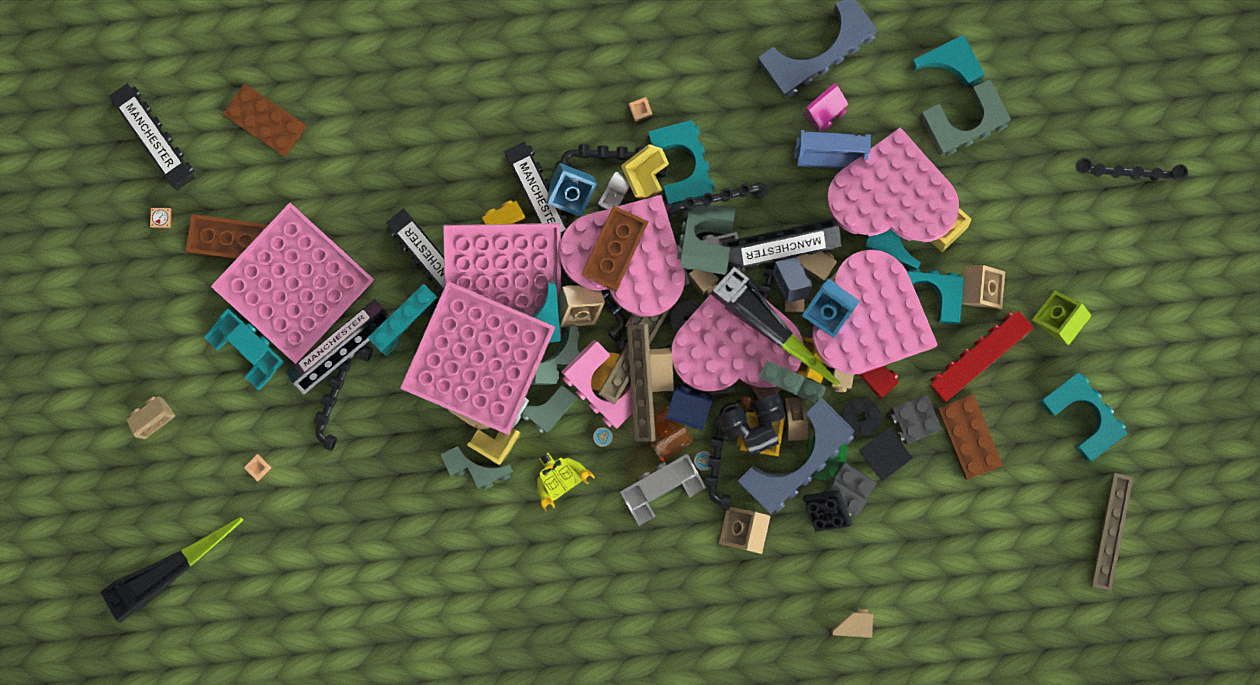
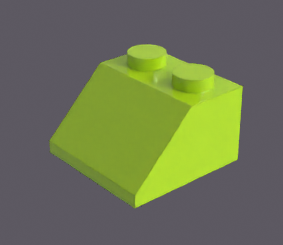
M1054 291L1032 321L1053 338L1069 346L1092 315L1082 303Z

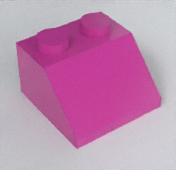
M834 83L806 107L803 116L817 132L822 129L825 131L833 124L831 121L835 117L839 119L847 112L848 103L838 85Z

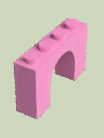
M593 340L561 371L564 375L562 379L570 387L574 385L578 389L576 393L582 400L587 398L591 403L589 407L596 414L600 412L604 416L602 420L609 427L613 425L615 428H618L633 413L631 382L624 388L615 404L595 396L591 388L592 375L610 354L597 341Z

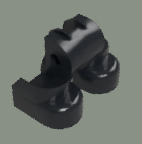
M779 392L750 403L758 419L759 425L750 428L743 407L713 418L725 442L741 436L749 456L754 454L759 456L760 452L767 449L773 450L772 447L779 445L772 423L786 417Z

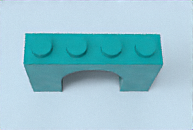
M693 120L648 131L651 145L662 148L663 151L672 148L684 149L692 155L695 161V170L689 178L663 186L667 204L674 205L684 202L687 197H692L693 199L701 198L705 193L713 194L712 190H715L713 179H709L707 173L710 172L708 161L703 159L702 154L705 153L703 143L698 141L697 136L700 135L697 124L694 125Z
M909 269L907 273L912 285L916 283L928 284L937 292L940 301L938 323L956 325L960 323L964 277H960L958 273L952 272L947 273V275H940L939 271L921 273L920 269Z
M423 284L368 339L384 355L388 356L400 344L398 339L402 333L420 316L424 314L429 316L436 309L439 299Z
M1078 372L1039 402L1051 417L1074 401L1084 402L1093 408L1097 417L1096 428L1089 437L1075 447L1086 462H1092L1125 436L1127 432L1125 431L1126 426L1124 423L1113 416L1114 411L1112 408L1102 402L1100 393L1090 387L1088 378Z

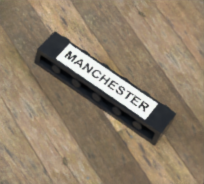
M127 83L109 95V97L171 186L178 191L196 178L193 174L195 170L189 162H184L182 159L184 154L179 147L175 148L171 142L174 140L167 131L164 133L160 128L163 124L158 117L155 116L153 118L150 113L152 109L146 101H141L139 98L141 93L136 86L131 87Z
M524 141L504 151L538 222L560 223L562 239L567 229L566 223H568L564 212L560 214L558 208L547 204L550 183L548 179H543L541 175L543 169L539 162L535 163L532 157L535 153L531 145L527 146Z
M403 208L386 222L389 226L387 231L393 238L397 236L401 240L399 245L405 252L409 250L412 253V261L417 267L422 265L425 269L423 274L429 281L433 279L437 283L435 288L442 295L445 288L444 256Z
M833 218L722 242L723 247H730L728 270H732L734 267L741 270L743 267H756L766 262L775 263L781 259L794 258L799 255H812L823 250L831 251L841 247L839 225Z
M373 299L286 371V374L292 383L303 394H306L369 341L368 337L390 316L377 300Z

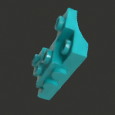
M227 309L204 338L217 351L229 341L254 365L245 378L257 390H260L285 362L269 347L271 343L264 336L260 338L255 333L257 329L250 323L246 325L230 309Z

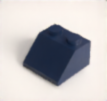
M677 384L666 419L703 430L714 395H711L709 392L692 389L687 384Z

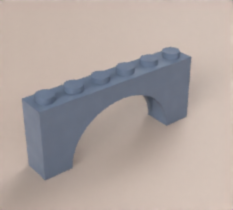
M841 0L835 4L834 11L839 20V35L832 47L822 55L808 60H795L782 55L772 47L758 57V64L783 98L787 95L789 97L793 96L798 92L797 88L802 85H809L814 81L813 77L818 74L822 76L829 70V66L832 64L838 65L845 59V55L848 53L854 54L860 49L859 46L864 42L868 44L875 39L874 35L877 29L856 0Z
M823 398L806 413L813 423L816 440L814 450L804 465L785 474L767 473L753 465L738 480L770 514L774 511L778 513L786 505L784 501L788 497L792 499L799 492L797 488L801 484L805 486L813 478L811 474L815 470L819 473L827 465L825 461L829 457L833 459L840 452L838 448L842 444L846 446L854 438L852 434L855 430Z

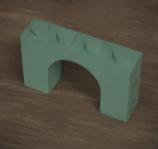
M991 79L973 87L970 91L981 114L980 123L973 130L961 131L954 128L949 123L940 104L921 113L920 117L940 156L943 154L949 156L957 151L956 148L963 146V148L970 146L976 138L982 140L990 136L991 131L996 129L998 132L1008 127L1007 124L1011 118Z
M701 205L694 207L691 211L685 210L683 220H687V222L683 221L681 232L685 233V235L681 234L679 244L683 248L679 247L677 259H681L680 268L726 275L730 247L704 243L696 235L702 232L732 233L736 208Z
M561 385L548 402L536 407L526 405L520 415L526 421L531 419L536 423L533 427L540 433L544 431L549 433L576 401L577 397Z

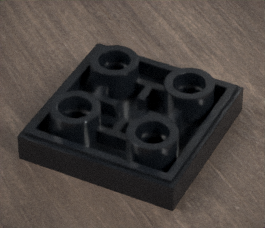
M890 427L858 450L881 482L913 459Z
M840 489L808 494L802 498L815 532L851 526L852 521Z

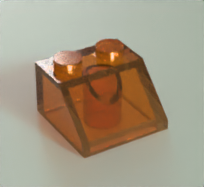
M670 406L654 416L656 440L647 441L662 463L694 441L684 424L666 419Z

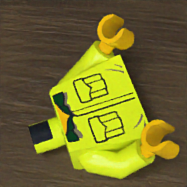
M549 453L542 456L539 460L545 469L539 472L537 493L544 511H547L546 506L549 504L555 508L553 501L580 482L584 481L586 484H589L586 481L588 476L593 478L595 476L580 462L570 458H559L554 461Z

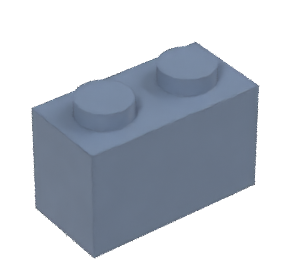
M797 257L776 261L773 276L786 302L789 303L808 298L812 289V283L807 278L804 266L799 263Z

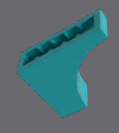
M964 35L914 59L911 63L914 71L925 67L945 69L957 76L965 87L968 85L972 87L982 82L981 79L985 75Z
M891 229L878 235L868 236L863 247L866 250L885 252L896 258L908 269H918L921 263L906 251L900 237Z
M554 281L547 282L545 298L539 309L531 315V317L555 327L549 343L561 341L557 291Z

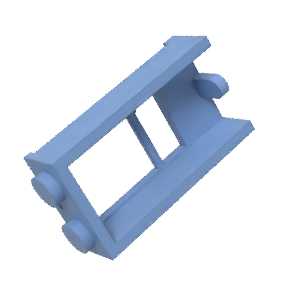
M801 130L800 138L797 137L794 159H798L797 166L844 169L863 154L864 160H868L871 135L866 134L863 137L861 135L855 136L854 134L807 131L804 133V130Z

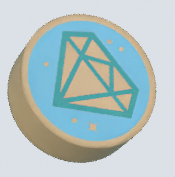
M601 427L594 432L593 439L598 446L606 447L612 442L613 436L609 429Z
M702 451L695 456L694 465L698 470L707 471L711 468L708 467L710 453Z

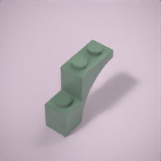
M577 326L563 328L559 347L549 359L539 364L531 385L557 384L559 378L557 366H567L580 354L578 351L580 335Z
M766 361L759 377L761 380L814 404L822 398L826 390L825 386L769 361Z
M459 446L440 454L450 476L455 475L459 477L467 473L466 469H469L477 488L482 487L483 490L494 486L493 482L498 479L502 482L511 478L510 474L514 472L510 464L500 468H486L476 465L464 455Z

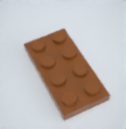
M245 83L223 112L225 117L284 157L287 156L307 128L305 124Z
M613 206L581 276L617 292L649 221Z
M191 214L186 252L237 259L268 225Z
M974 394L937 408L966 480L1003 466Z

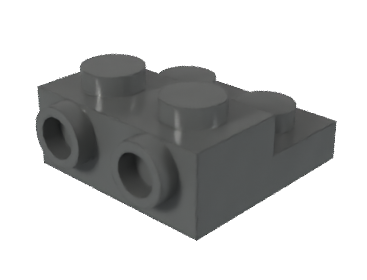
M927 394L891 409V420L894 424L897 423L900 430L897 431L901 442H905V444L942 430Z
M843 462L824 492L840 489L850 517L852 514L857 517L867 503V497L877 482L846 462Z

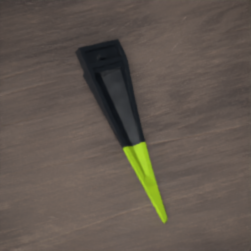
M734 267L712 291L711 295L726 306L725 309L836 386L840 384L781 320L751 280Z
M241 517L237 518L192 545L141 570L117 579L103 589L100 593L115 620L121 623L135 611L139 612L244 519Z

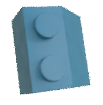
M559 163L551 178L547 204L582 217L597 186V182L592 175Z
M828 279L802 316L834 338L860 301Z

